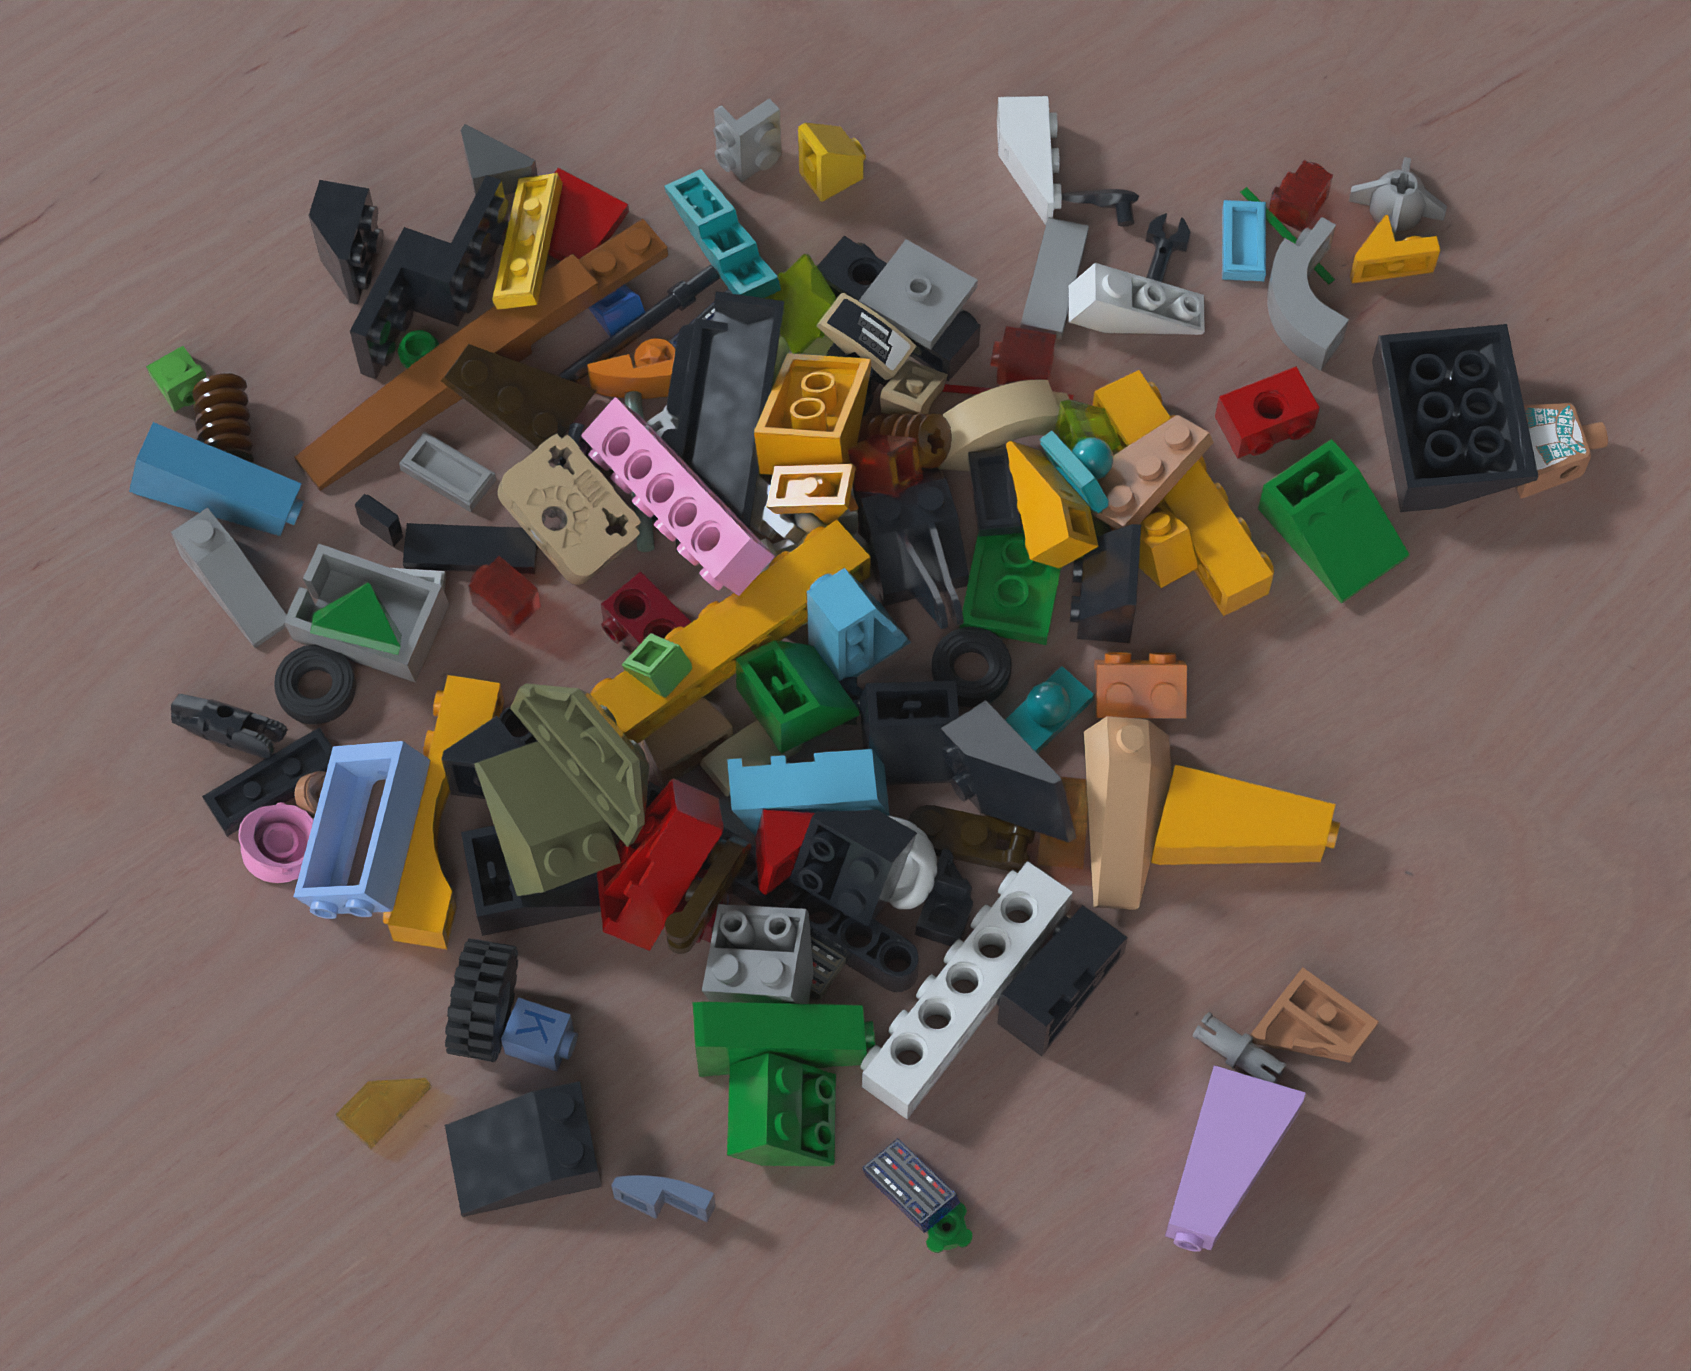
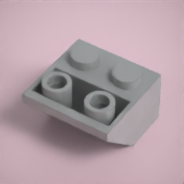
M718 904L702 992L709 1001L808 1004L814 974L809 912L806 909Z

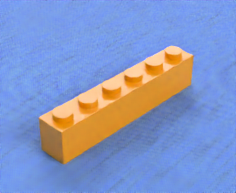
M1140 370L1094 391L1092 413L1117 452L1125 449L1175 416H1169L1162 405L1163 401L1159 389L1152 381L1147 382ZM1201 456L1160 503L1189 528L1198 565L1194 572L1222 615L1226 616L1269 594L1274 567L1265 552H1258L1251 541L1252 536L1247 523L1242 517L1236 518L1228 506L1229 499L1224 488L1218 482L1213 483L1206 472L1205 460Z

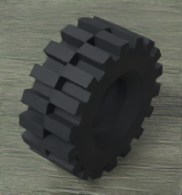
M469 938L468 942H465L463 952H461L459 957V966L456 967L454 986L451 988L450 1006L447 1011L448 1022L445 1028L447 1054L495 1062L498 1059V1054L502 1050L501 1038L511 1016L510 1011L515 996L514 987L517 982L516 971L518 968V950L516 946Z

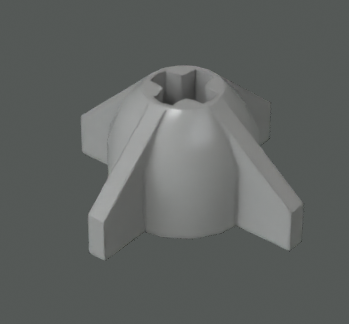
M1404 157L1401 169L1390 171L1376 181L1352 186L1349 202L1369 205L1370 213L1378 224L1385 215H1388L1394 237L1396 231H1405L1413 228L1420 222L1422 217L1443 221L1447 205L1426 190L1423 182L1415 173L1409 171L1411 158Z

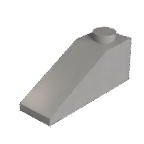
M208 507L171 532L182 559L254 648L286 627L283 623L286 613L236 542Z

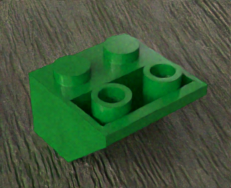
M773 640L735 659L736 689L781 754L859 716L858 708L812 645Z
M771 1053L730 1064L727 1156L761 1166L828 1167L835 1165L836 1074Z

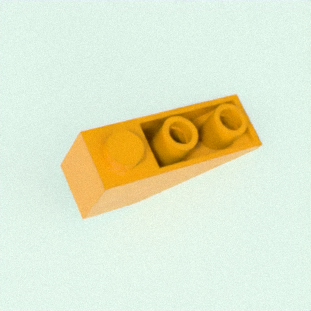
M1013 441L1007 442L1006 448L1010 462L1009 469L1013 476L1018 500L1017 508L1021 514L1026 538L1025 546L1030 560L1060 569L1097 548L1098 542L1091 510L1086 502L1040 450Z
M1159 502L1139 524L1141 525L1139 568L1160 588H1163L1197 569L1198 565L1189 528Z

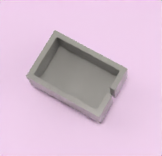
M318 544L303 577L308 590L299 587L283 622L293 641L305 645L316 644L342 653L348 660L416 683L449 606L442 585ZM369 582L402 634L399 655L311 634L310 629L314 612ZM312 597L318 599L316 605H315V603H314Z

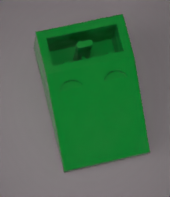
M1332 439L1263 485L1258 510L1341 604L1403 562L1410 555L1361 471Z

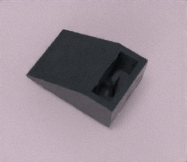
M495 826L461 832L476 915L482 936L601 912L597 872L545 892L517 896Z

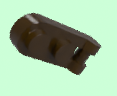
M936 805L921 806L914 810L908 819L909 822L915 824L927 835L934 847L936 856H940L943 848L951 851L954 860L1010 872L1014 870L1017 873L1030 860L1026 852L1028 844L1033 843L1036 831L1001 819ZM997 839L1010 841L1009 849H995Z
M736 835L731 836L727 841L724 839L718 841L709 858V863L712 865L704 878L697 876L688 888L685 895V901L688 903L682 912H675L666 919L667 945L672 952L685 954L693 948L717 910L718 904L722 902L745 865L751 851V844Z

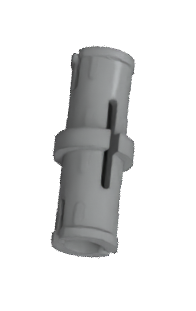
M1208 1012L1201 1022L1217 1034L1212 1035L1198 1025L1192 1037L1226 1057L1225 1063L1232 1068H1235L1237 1065L1255 1078L1276 1084L1278 1079L1262 1069V1067L1267 1066L1281 1076L1287 1064L1253 1044V1037L1247 1033H1244L1243 1036L1214 1017L1212 1013Z

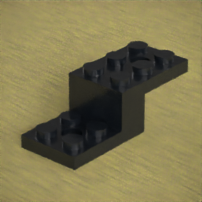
M488 175L485 176L451 243L406 227L403 228L350 329L352 343L362 375L377 379L382 367L388 366L391 363L396 350L395 342L400 332H405L409 328L414 312L457 327L464 314L471 313L477 300V288L482 279L486 280L489 278L494 267V255L499 245L504 246L509 220L507 214L508 200L504 197L502 180Z

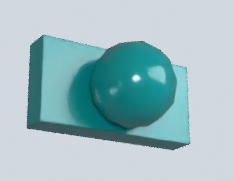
M1052 430L1040 439V445L1050 462L1088 506L1097 513L1108 507L1109 500L1097 480L1105 477L1112 468L1114 458L1110 446L1099 438H1087L1079 441L1071 452Z
M1061 666L1045 682L1034 686L1027 699L1005 721L1038 754L1093 702L1094 694Z

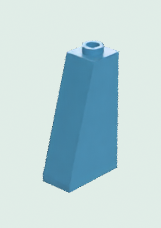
M154 422L136 458L129 492L198 513L208 507L218 519L281 536L286 522L295 525L304 501L297 499L302 483Z

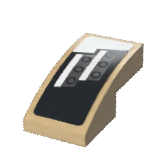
M845 293L838 296L817 324V327L847 355L856 352L861 358L871 359V367L885 380L894 378L916 347L909 338L887 320Z

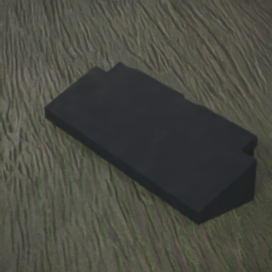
M716 291L713 321L695 318L694 325H684L678 332L667 399V412L671 417L678 418L679 423L678 429H667L663 432L661 438L750 530L759 472L754 430L772 389L785 301ZM655 515L651 518L654 522L658 520ZM676 539V548L681 543L678 539Z

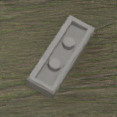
M1048 217L1021 321V332L1062 340L1069 312V285L1077 279L1089 226Z

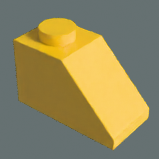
M806 122L798 126L799 173L821 202L863 179L866 155L856 138L850 139L841 126Z

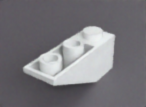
M1048 96L998 97V156L1046 225L1048 217L1053 218V210L1061 209V184H1053V173H1059V148H1051V138H1057V113H1049Z
M1094 263L1069 285V323L1104 333L1201 335L1205 332L1204 295Z

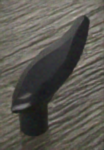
M1104 189L1061 193V200L1094 204L1104 208H1116L1117 222L1120 227L1131 226L1135 223L1132 204L1139 199V195L1135 192L1122 189Z

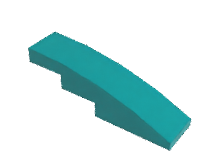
M701 169L664 186L666 194L691 235L733 294L765 298L781 290L778 276L761 258L756 241L739 223L736 209Z

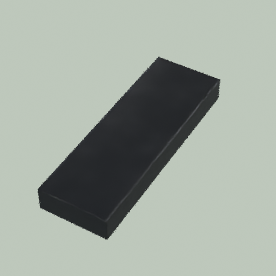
M407 523L403 566L404 569L535 574L538 546L522 527Z
M319 727L274 753L270 758L264 759L203 795V800L228 837L239 830L241 822L250 812L260 807L272 806L280 802L285 803L294 798L296 784L304 775L317 771L327 772L333 747Z

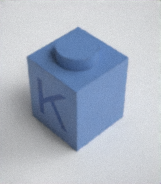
M518 997L501 1042L506 1055L557 1072L562 1059H570L577 1042L578 1033L573 1032L574 1028L570 1014Z

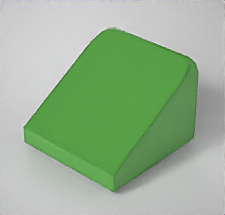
M649 634L622 664L625 671L664 698L677 687L693 668L680 645L654 634Z

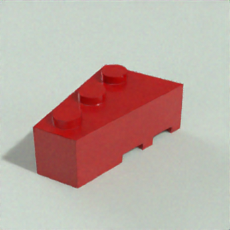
M673 778L646 809L645 824L635 842L627 847L620 840L615 845L621 863L597 872L604 933L645 950H651L665 927L666 919L673 914L711 849L722 835L724 823L721 817L719 798Z

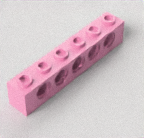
M615 397L581 435L593 448L588 455L606 471H609L610 468L614 471L610 478L627 494L633 491L636 494L631 501L648 517L652 518L655 515L658 518L654 526L672 542L676 539L681 542L676 548L678 552L694 566L700 563L704 568L699 574L716 590L719 591L725 586L740 596L775 557L651 426L618 398Z

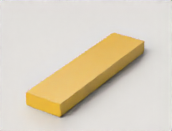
M558 173L518 179L492 297L497 310L538 304L562 189V181Z

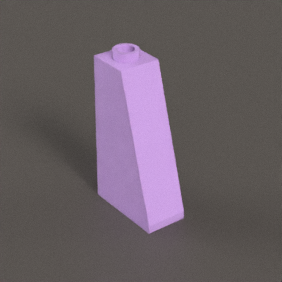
M1218 1066L1213 1067L1165 1237L1174 1239L1175 1245L1189 1251L1199 1252L1202 1248L1208 1250L1213 1248L1298 1116L1305 1092Z

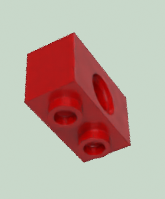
M1295 366L1219 396L1215 419L1238 459L1248 454L1253 456L1263 454L1270 450L1274 444L1289 438L1291 440H1299L1307 436L1315 429L1320 407L1299 369ZM1271 413L1275 415L1277 418L1267 419L1263 417L1261 414Z

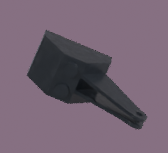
M938 467L933 469L902 468L854 480L852 489L855 501L859 507L857 509L858 524L862 537L869 546L870 563L883 606L916 599L936 621L939 628L945 629L948 628V619L943 600L939 594L943 592L953 622L956 626L963 624L962 608L955 589L968 585L969 572L958 514L947 479ZM884 480L908 482L895 490L891 489L902 483H894L889 487H885L892 482H884L875 488H871Z

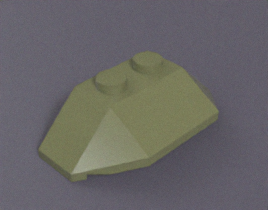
M527 683L520 687L511 705V710L627 847L633 844L645 824L650 764L646 760L643 749L637 742L626 737L617 726L612 712L607 707L599 705L591 694L579 688Z

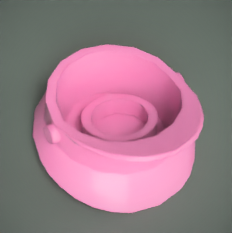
M284 802L260 807L250 812L241 822L238 834L243 863L248 871L255 877L271 883H285L298 879L314 821L305 810L294 805H286Z

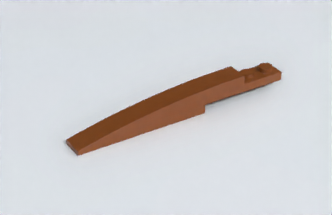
M642 218L579 260L574 254H571L544 272L537 305L500 310L493 306L343 417L296 455V462L318 490H323L463 399L442 383L441 380L468 344L520 362L532 354L531 345L668 257V247Z

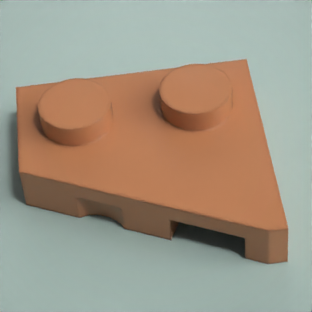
M1302 967L1250 1036L1253 1037L1252 1043L1351 1062L1377 1028L1379 1021Z

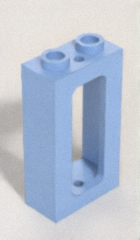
M404 741L333 746L293 896L309 906V911L313 915L334 919L337 917V914L350 913L359 917H371L373 912L393 911L431 761ZM378 780H386L360 884L347 886L372 787Z

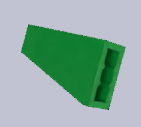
M692 1002L699 1077L729 1075L730 1064L766 1053L781 1056L815 1068L856 1066L862 1064L867 1055V1049H872L875 1046L873 1021H864L863 1005Z

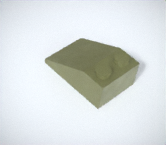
M538 741L474 763L517 896L545 892L621 863L608 823Z

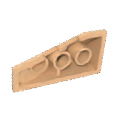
M1107 716L1084 731L1093 907L1136 910L1140 906L1172 779L1169 735L1146 719Z

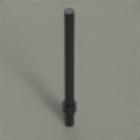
M709 265L687 282L681 280L667 290L668 295L557 376L575 383L589 374L588 364L610 359L677 309L683 311L696 302V296L720 279L719 273L712 265Z

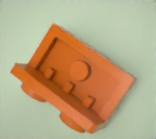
M1107 652L1105 653V660H1094V669L1096 671V718H1105L1107 716L1122 718H1186L1187 664L1183 660H1176V653L1153 652L1149 653V660H1131V653Z

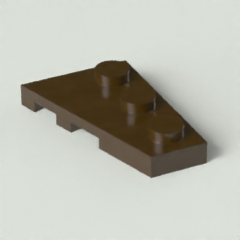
M470 344L463 350L441 380L442 383L533 452L555 434H558L562 439L568 431L570 424L576 420L597 391Z

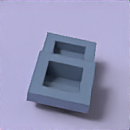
M630 1175L616 1177L611 1185L614 1199L657 1219L664 1203L676 1207L704 1222H708L716 1207L713 1192L675 1179L648 1175Z

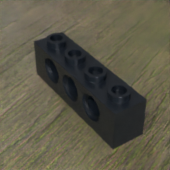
M844 235L813 270V291L831 304L842 293L859 301L870 285H860L858 282L869 281L873 283L887 263L878 258L872 249L864 243H855ZM961 309L931 350L909 338L916 345L910 357L926 367L948 374L946 380L949 382L979 347L981 325L977 323L976 319L969 312Z

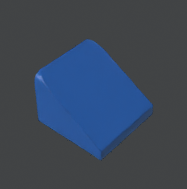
M625 284L589 307V310L610 337L645 312L640 297Z

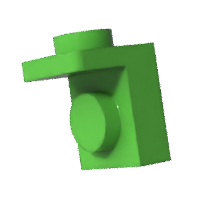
M184 346L146 366L150 377L174 412L184 406L195 404L192 393L194 386L207 376L202 366L196 365Z

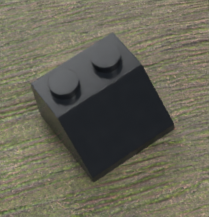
M1131 524L1097 536L1098 547L1084 554L1083 557L1074 560L1072 583H1081L1080 596L1071 597L1070 622L1078 623L1077 639L1130 643L1137 603L1141 525Z

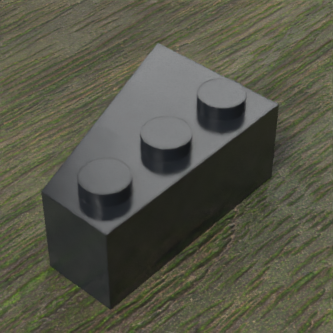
M1084 905L1073 916L1068 913L1061 919L1053 931V938L1032 955L1025 968L1002 991L996 1003L999 1006L997 1024L1040 1056H1043L1125 953L1128 937Z

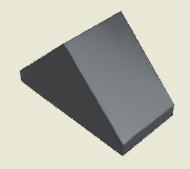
M467 124L461 128L464 152L475 195L486 175L502 180L504 195L516 192L519 178L538 176L536 161L531 157Z

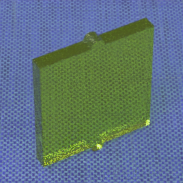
M803 254L785 273L780 272L778 279L781 290L765 297V299L785 301L780 335L787 342L792 354H802L817 338L825 336L817 327V324L837 299L809 254Z

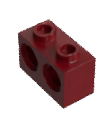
M641 571L601 603L602 629L614 643L619 644L622 641L632 651L630 655L649 634H654L664 639L673 629L680 626L685 628L692 623ZM632 610L643 613L636 619H628L623 616Z

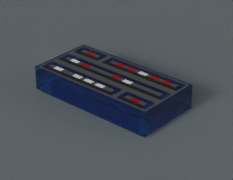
M898 1138L862 1167L865 1176L923 1233L927 1232L960 1204L957 1194Z

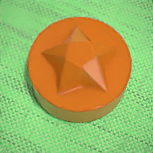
M653 338L646 340L635 351V368L674 359L676 349L670 342L664 339Z

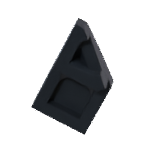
M943 848L937 863L934 886L924 903L916 924L915 935L952 946L958 939L962 940L974 902L971 899L972 887L967 878H962L953 863L954 856L951 851Z

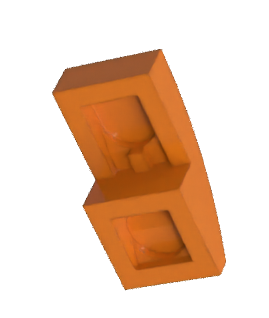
M630 354L588 364L590 385L592 389L597 390L595 393L609 397L625 398L624 395L631 391L640 392L642 399L668 397L674 359L633 368Z

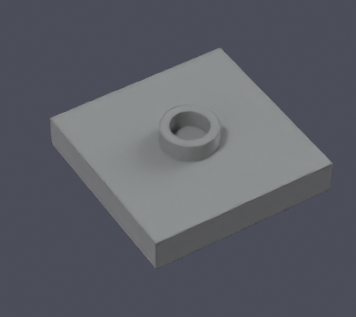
M906 239L860 298L859 302L883 317L904 335L931 350L977 289L978 280Z

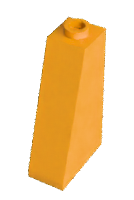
M1175 764L1151 862L1156 864L1321 862L1325 847L1334 849L1338 836L1340 822L1332 820L1336 804Z

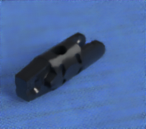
M178 694L171 704V720L173 724L187 729L200 738L264 759L270 758L274 753L275 747H273L272 741L275 743L277 741L280 742L288 731L284 723L214 699L209 700Z

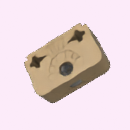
M558 434L548 438L533 453L509 469L504 474L498 487V498L563 577L575 585L589 581L631 547L640 534L637 529L641 523L638 516L626 505L616 493L614 487L598 468L594 467L580 450L577 443L568 435L563 439ZM552 457L555 460L561 457L566 460L564 467L558 465L553 468L549 462ZM545 515H548L550 518L557 516L561 520L559 531L554 527L548 529L544 526ZM619 524L622 526L623 529L620 534L614 533L610 536L606 532L608 525L615 526Z

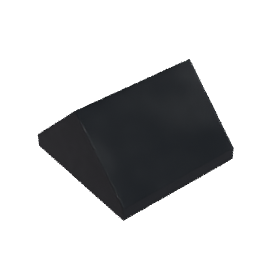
M498 716L443 751L441 760L451 795L485 799L474 763L521 747Z

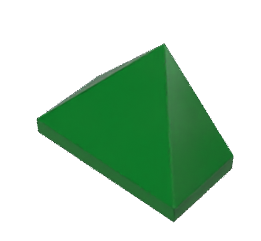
M369 582L314 612L310 629L311 634L399 655L402 634Z

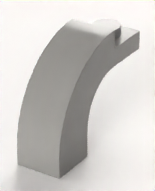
M1321 217L1312 230L1308 227L1305 228L1297 239L1296 244L1286 238L1283 240L1274 258L1267 292L1269 316L1282 342L1296 356L1320 371L1343 342L1349 321L1348 318L1319 301L1311 291L1308 283V277L1313 272L1315 266L1331 248L1336 225Z

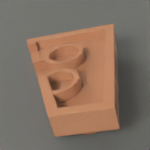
M1176 415L1115 454L1111 470L1105 477L1097 480L1109 500V506L1100 513L1094 512L1090 508L1091 515L1115 529L1131 524L1139 525L1214 443L1210 433L1183 417Z

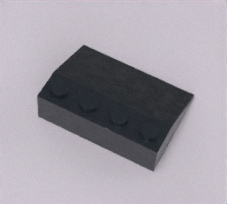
M1507 324L1379 335L1372 365L1400 512L1443 509L1537 481L1539 476Z

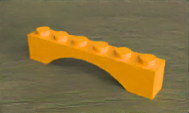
M447 675L444 690H437L433 715L437 716L434 731H427L423 747V755L431 761L392 912L383 913V923L388 924L393 941L447 949L457 906L453 892L441 871L439 863L438 836L440 820L450 794L441 759L444 750L494 717H500L504 705L500 683Z

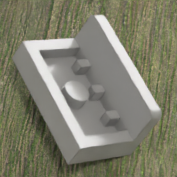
M770 98L738 120H735L722 105L714 110L715 157L726 172L732 171L743 182L759 170H767L777 162L781 156L780 109Z

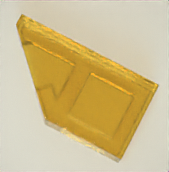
M426 1078L368 1081L335 1115L339 1122L371 1150L432 1087Z

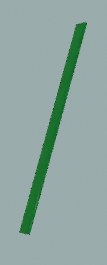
M1248 187L1240 191L1248 201L1261 202ZM1266 207V220L1284 239L1286 238L1296 244L1297 239ZM1320 263L1315 266L1314 270L1328 285L1335 281L1334 277Z

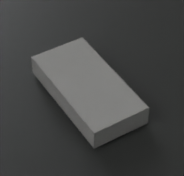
M425 431L399 463L402 472L469 512H472L496 481L494 472Z

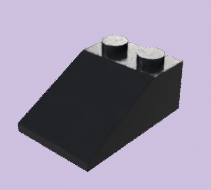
M984 701L941 728L946 746L942 749V754L954 774L950 782L955 793L963 802L969 799L983 814L1068 843L1076 839L1062 779L987 701Z
M580 1081L532 1091L445 1125L462 1217L602 1187Z

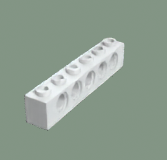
M1028 861L1019 873L1012 870L1005 877L998 889V893L1001 896L992 907L986 904L980 909L971 923V928L974 929L965 942L958 939L951 946L943 960L947 965L937 977L933 974L927 977L916 994V997L919 999L910 1012L902 1010L888 1030L891 1037L882 1048L875 1045L866 1055L860 1066L864 1070L862 1072V1088L906 1119L910 1117L994 1008L1002 991L1024 969L1032 955L1041 947L1070 909L1073 892ZM1014 910H1020L1027 913L1030 919L1024 923H1015L1007 917V914ZM986 945H995L1003 951V954L997 958H988L982 955L979 950ZM958 980H969L976 986V989L970 993L963 994L957 992L952 985ZM931 1015H941L948 1020L949 1024L942 1029H933L927 1026L924 1021ZM912 1050L917 1052L922 1059L914 1065H905L897 1059V1055L902 1051Z

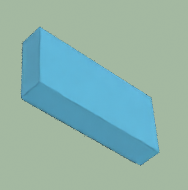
M1224 200L1222 207V280L1265 281L1266 202Z

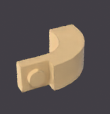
M1048 380L1019 381L977 394L943 414L951 427L952 442L947 458L938 468L969 471V452L994 450L1018 438L1034 435L1045 436L1051 430L1058 437L1072 438L1082 429L1075 413L1074 404L1069 399L1067 393L1053 392Z

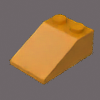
M787 353L754 430L760 474L773 475L774 466L852 463L856 452L870 377L871 359Z

